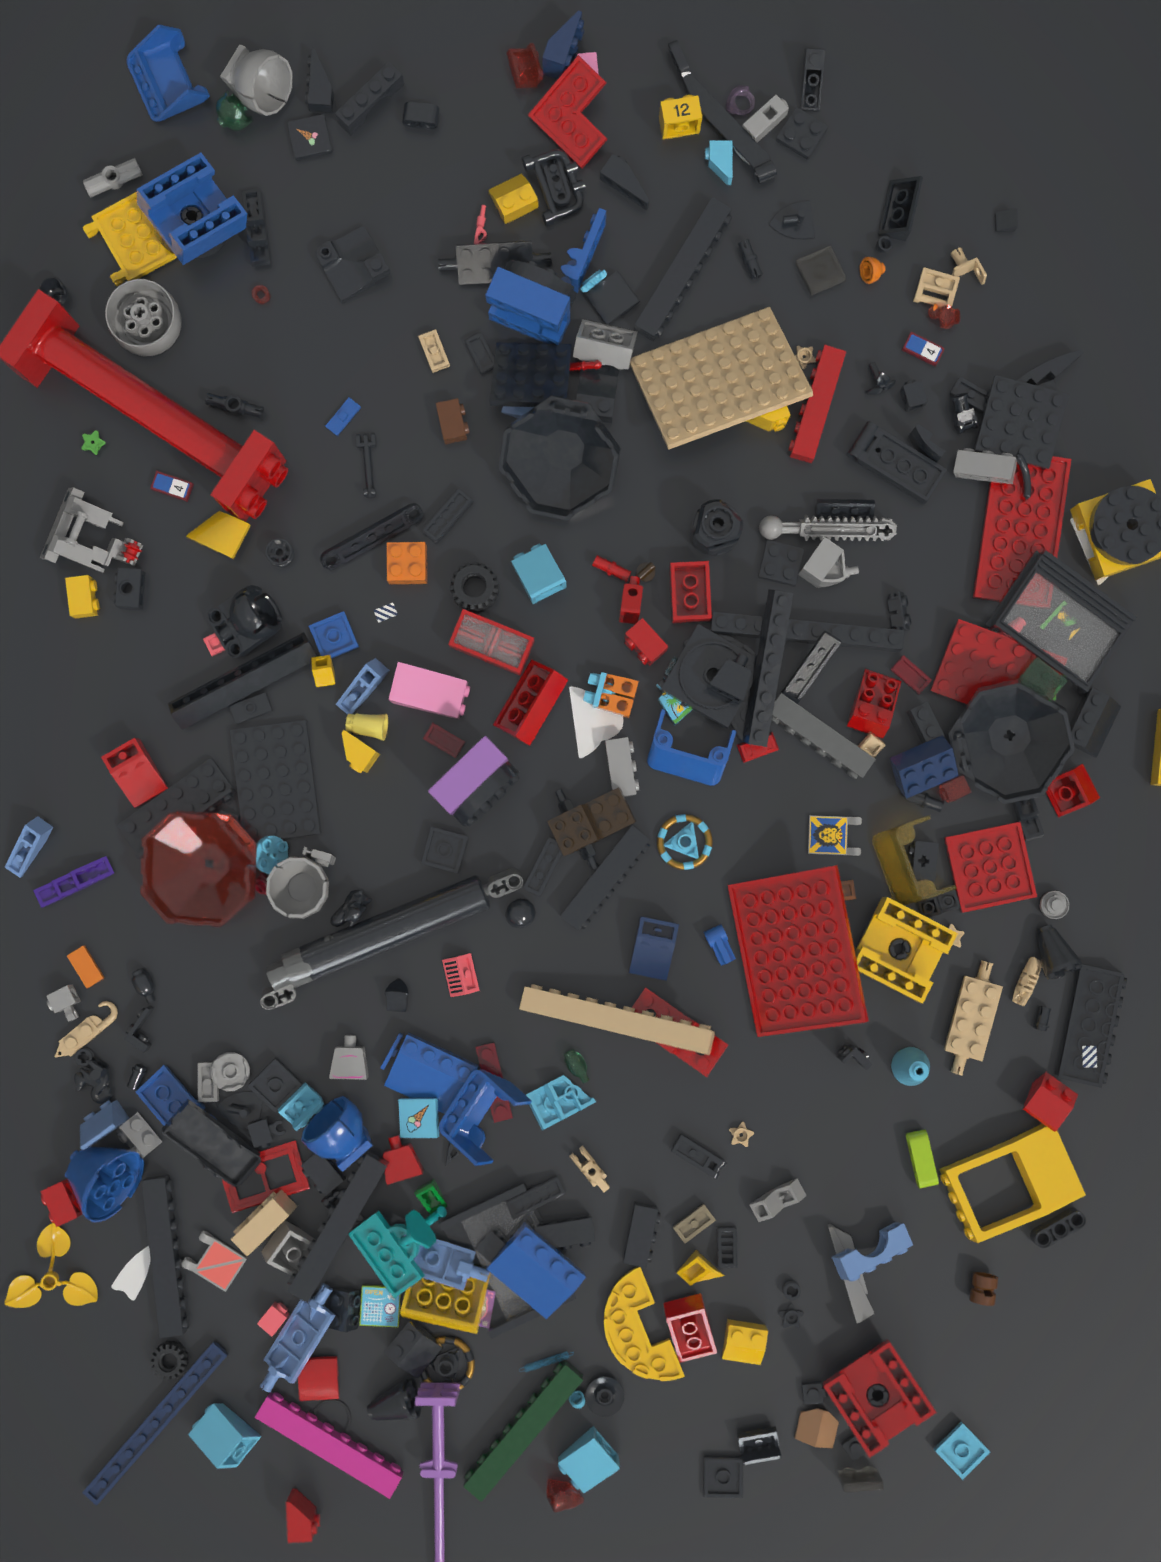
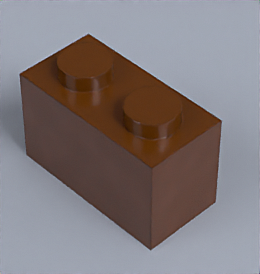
M458 398L436 403L445 444L467 440L466 434L470 432L468 423L463 422L462 415H466L464 405L459 404Z

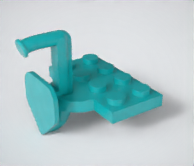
M439 1206L435 1212L425 1219L418 1211L412 1210L405 1216L406 1225L396 1224L391 1227L378 1211L348 1233L393 1298H396L425 1276L414 1261V1258L418 1255L420 1245L430 1248L436 1243V1236L429 1226L441 1217H445L447 1210L443 1206Z

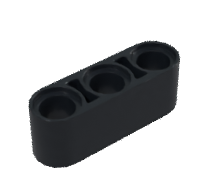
M1075 1208L1067 1209L1035 1227L1030 1233V1238L1038 1247L1048 1248L1082 1229L1086 1224V1217ZM1078 1214V1220L1072 1223V1216ZM1057 1224L1062 1225L1059 1232L1054 1231ZM1044 1233V1234H1045L1044 1240L1041 1241V1242H1038V1240H1037V1239H1038V1236H1039L1040 1234Z

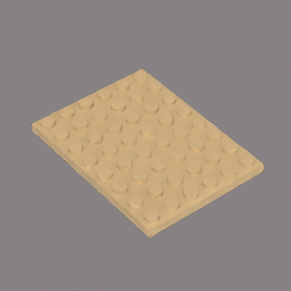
M770 307L632 357L630 361L632 371L668 450L813 396V391Z

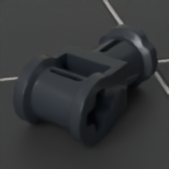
M960 393L951 397V401H954L956 409L953 412V422L958 434L970 428H978V421L974 410L968 405V393Z

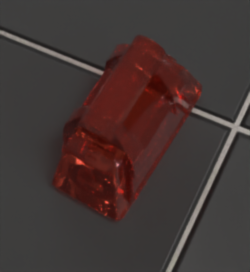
M548 1479L546 1498L553 1512L572 1509L584 1502L580 1491L571 1483Z

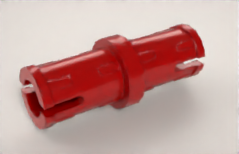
M599 555L596 556L592 565L607 572V575H613L627 582L632 572L617 565V562H610Z

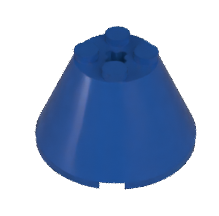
M90 1146L84 1150H76L71 1154V1161L65 1177L69 1180L84 1217L92 1222H101L121 1210L122 1207L120 1205L125 1199L133 1196L143 1175L144 1161L139 1156V1153L134 1150Z

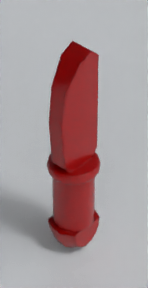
M599 360L571 363L570 371L599 369L602 363Z

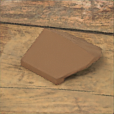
M816 1408L801 1411L794 1438L813 1447L833 1448L839 1422L826 1410Z

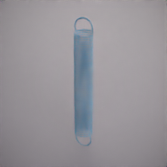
M553 1355V1356H551V1357H549V1358H545V1359L565 1358V1357H569V1355H564V1356H556V1355ZM556 1359L547 1361L538 1360L534 1363L559 1362L567 1359ZM525 1364L522 1368H532L525 1370V1372L538 1369L534 1367H543L551 1364H539L526 1366L528 1364Z

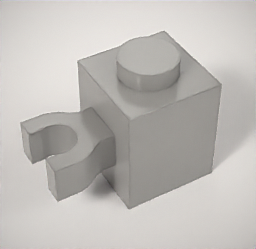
M73 984L67 985L46 996L48 999L47 1005L51 1011L58 1013L64 1010L68 1022L79 1018L73 1005L81 1002Z

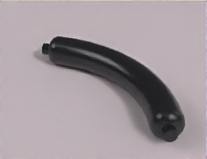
M1017 453L1016 460L1023 477V497L1025 500H1028L1031 497L1030 472L1023 455Z

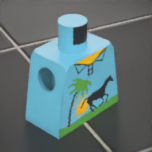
M663 678L656 685L660 690L664 685L666 679ZM662 692L663 694L658 698V701L662 708L666 710V714L675 726L693 709Z

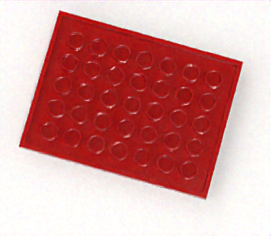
M838 865L728 885L757 1037L869 1021Z

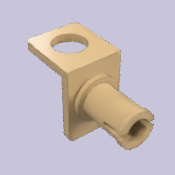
M962 248L953 250L951 257H953L957 267L953 269L952 275L959 277L973 270L981 285L985 284L987 274L978 258L976 257L968 261Z

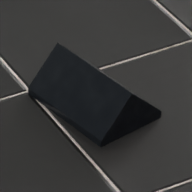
M922 176L890 180L878 235L906 242L912 229L923 181Z

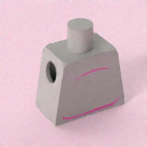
M344 1035V1046L335 1047L329 1079L366 1080L369 1074L365 1047L356 1046V1035Z

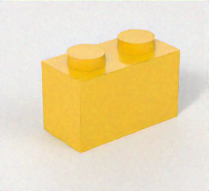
M89 575L65 578L70 616L73 618L98 616L97 610H99L100 606L98 599L95 597V591H97L96 580H93Z

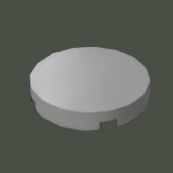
M226 1052L219 1055L213 1061L210 1068V1076L213 1083L224 1091H235L242 1088L250 1075V1067L247 1060L234 1052Z

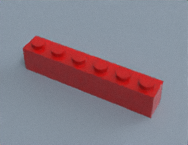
M824 345L822 351L818 350L815 359L818 365L817 368L812 369L810 379L813 380L810 386L813 396L807 398L806 404L802 403L799 412L802 418L800 422L797 421L794 433H797L795 440L791 439L788 449L791 451V458L808 463L813 462L846 351Z

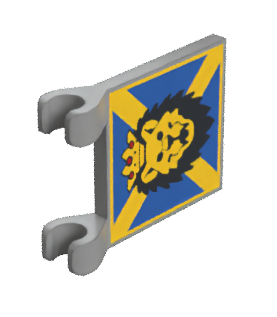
M809 815L808 854L859 856L861 854L860 848H847L848 825H861L862 818Z

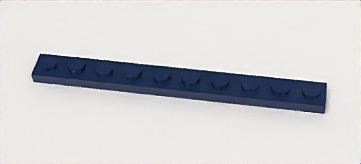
M214 1341L82 1493L97 1506L229 1353Z

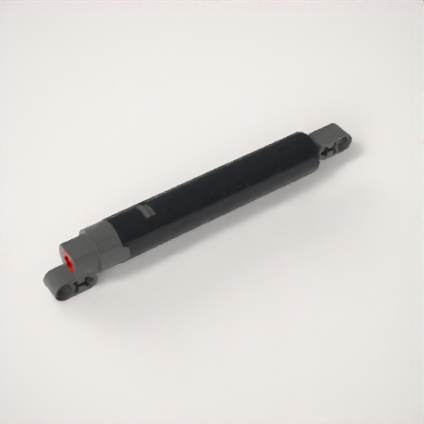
M516 868L507 869L489 877L485 885L482 884L479 876L474 875L282 953V960L267 965L266 974L271 986L263 989L260 1001L261 1006L266 1010H272L290 1003L296 997L297 987L490 909L489 895L498 898L521 888L523 879L520 871ZM512 876L518 877L516 882L509 881ZM494 884L498 886L497 889L493 887ZM272 996L274 1000L268 1001L265 997Z

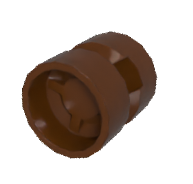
M973 1272L972 1284L974 1288L970 1290L969 1300L980 1305L994 1306L996 1301L994 1290L997 1289L999 1277L984 1272Z

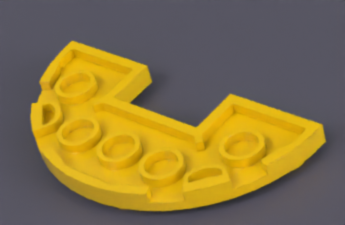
M637 1266L620 1278L607 1299L604 1311V1330L608 1345L617 1360L640 1377L660 1381H671L685 1377L670 1338L654 1345L650 1343L638 1310L655 1304V1301L641 1267Z

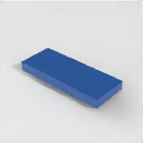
M349 397L325 427L338 436L360 410L361 406Z
M400 1032L381 1069L384 1070L391 1057H395L399 1050L397 1046L404 1035Z

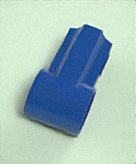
M721 924L704 932L709 946L713 948L721 966L736 959Z

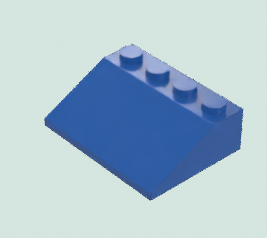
M408 1033L384 1086L409 1098H437L438 1111L445 1114L471 1072L477 1070L479 1065L414 1034Z
M525 1222L486 1268L545 1319L561 1306L586 1278L585 1273Z

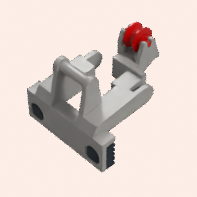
M74 487L68 488L40 558L56 563L60 555L101 573L105 569L91 564V561L109 566L111 559L114 558L135 566L143 547L141 543L135 540L125 538L124 541L112 538L107 551L92 545L90 548L78 544L76 540L84 521L102 529L106 528L108 521L119 526H123V522L111 517L113 513L83 501L82 498L85 492ZM73 517H77L69 538L65 537Z

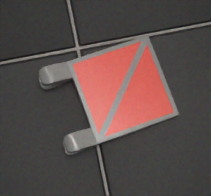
M203 1230L199 1240L209 1244L198 1264L186 1256L181 1265L226 1292L247 1260V1257L216 1239L208 1231Z

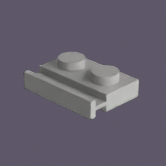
M304 847L302 853L305 857L310 858L311 856L316 863L324 867H328L329 864L334 865L336 859L332 854L315 849L311 851L307 847Z

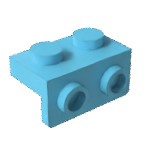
M305 1082L278 1108V1113L289 1121L293 1129L297 1131L299 1128L306 1126L314 1114L321 1111L324 1102L322 1096Z

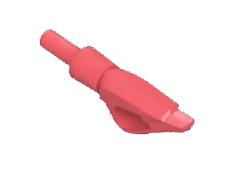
M485 205L481 206L480 216L477 217L474 244L483 242L487 237V232L483 228L486 220L484 217ZM481 233L484 234L483 238L479 240V235Z

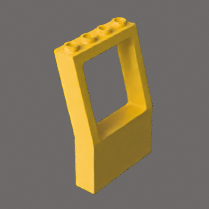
M1043 1123L1006 1142L939 1169L942 1174L940 1179L949 1190L948 1197L957 1208L956 1215L964 1224V1233L969 1240L976 1243L1046 1216L1086 1195L1058 1131H1052ZM1012 1153L1034 1204L1031 1208L980 1228L960 1184L958 1175Z

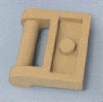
M923 268L913 302L937 304L938 307L950 312L960 277ZM923 289L948 296L947 301L922 294Z

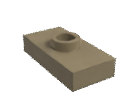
M703 1203L675 1224L673 1229L682 1241L687 1243L716 1221V1219Z

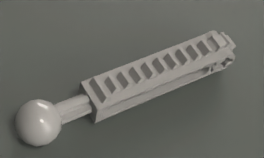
M771 515L762 519L759 531L764 538L770 540L776 539L781 533H798L800 536H804L805 541H808L809 537H812L813 540L816 537H819L820 540H823L824 537H827L829 540L831 537H834L836 541H838L839 537H842L843 541L847 537L851 541H853L854 537H857L858 541H861L862 537L866 541L870 537L876 541L877 537H879L881 541L891 540L897 534V525L891 518L881 517L880 520L877 517H874L873 520H870L869 517L862 520V517L859 516L855 520L851 516L850 520H847L846 516H844L840 520L836 516L832 520L831 516H828L827 520H824V517L821 516L817 520L815 515H813L812 519L805 515L804 519H799V522H782L777 516ZM887 525L889 529H886V532H883L882 529H885V526Z

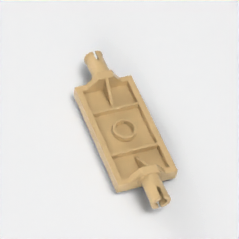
M981 960L978 976L975 978L964 976L944 1046L945 1051L955 1055L952 1073L963 1076L965 1063L969 1058L983 1061L1003 986L992 984L989 981L992 963Z

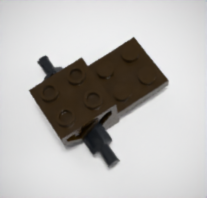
M618 787L575 808L571 800L566 799L562 789L556 791V796L560 802L558 807L562 814L547 822L563 856L579 850L583 859L588 861L591 870L598 868L599 866L594 858L596 853L592 844L636 822L621 788Z

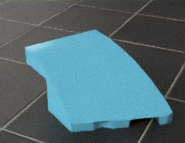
M564 1075L526 1094L532 1100L529 1106L541 1130L596 1102L595 1099L590 1098L581 1091V1088L572 1084Z

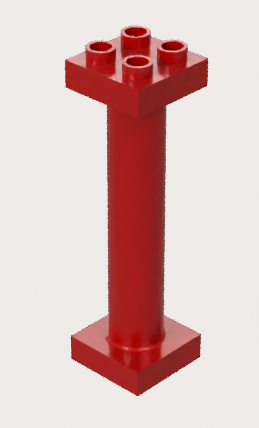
M38 289L1 343L0 360L18 376L37 388L51 368L59 371L221 477V480L210 495L226 512L244 522L247 521L249 516L257 519L266 507L267 500L263 498V495L269 486L272 485L277 488L284 481L288 473V468L284 466L286 459L275 443L256 430L252 432L244 445L236 442L75 337L74 334L79 328L78 323L58 301Z

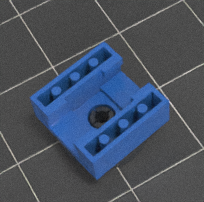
M202 153L195 155L137 188V205L153 225L154 232L160 243L167 250L175 254L182 265L193 259H201L215 254L223 247L227 239L246 229L247 212L234 195L228 199L224 196L212 180L215 170Z
M510 260L506 263L504 269L497 268L487 290L486 302L492 305L488 312L489 320L541 342L559 345L570 323V310L576 298V293L573 290L574 286L557 277L555 271L549 268L544 270L538 267L535 262L527 261L525 263Z

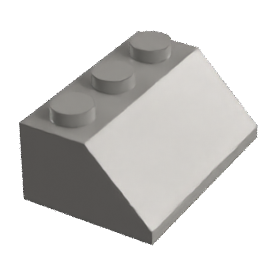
M582 319L576 336L573 357L581 361L599 360L602 365H610L617 369L628 370L637 332Z

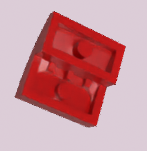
M337 1356L309 1358L298 1376L300 1401L339 1399Z

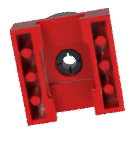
M888 1339L867 1353L856 1357L845 1368L822 1382L827 1393L869 1458L889 1445L888 1440L913 1423L918 1426L936 1413ZM873 1389H879L883 1392L880 1399L872 1397Z

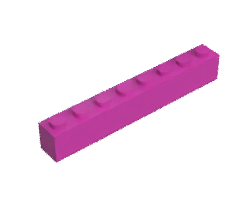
M269 1392L255 1416L259 1421L389 1499L402 1479L404 1471L401 1470L399 1465L395 1463L390 1464L384 1460L385 1458L381 1454L370 1452L364 1444L355 1443L349 1435L345 1433L340 1434L334 1430L331 1424L320 1422L314 1414L310 1412L305 1413L299 1405L287 1402L277 1392Z

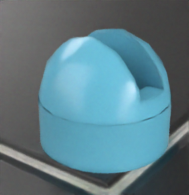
M574 1391L569 1397V1402L574 1408H582L586 1403L585 1396L581 1391Z

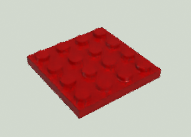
M1021 822L944 838L953 881L961 906L960 913L1037 897Z

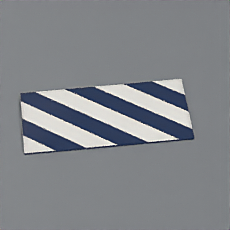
M393 603L374 610L378 622L398 615Z
M1082 1046L1083 1067L1097 1068L1096 1046Z

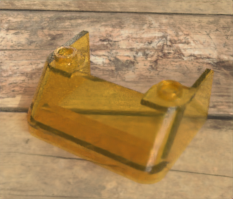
M930 815L884 830L873 837V846L893 900L902 905L926 900L957 889L956 885H946L936 889L934 883L930 880L917 882L906 854L904 845L911 843L915 838L913 825L931 819Z

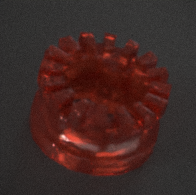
M258 285L253 288L252 297L257 303L264 304L269 301L270 292L265 286ZM259 291L265 293V296L261 299L257 296Z

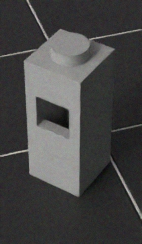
M775 95L743 124L742 128L756 142H759L787 116L789 110L787 102Z

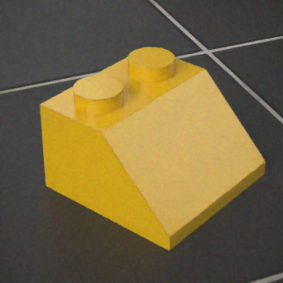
M522 174L488 190L505 224L538 208V198L530 183Z
M785 406L746 422L766 431L774 430L776 432L785 428L784 425L789 420L790 412L788 407Z
M343 730L342 737L346 759L351 763L349 766L359 773H362V771L368 773L380 754Z
M727 1319L722 1359L761 1365L768 1336L766 1325Z

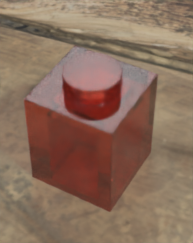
M964 775L939 785L940 797L943 801L946 800L947 803L972 793Z

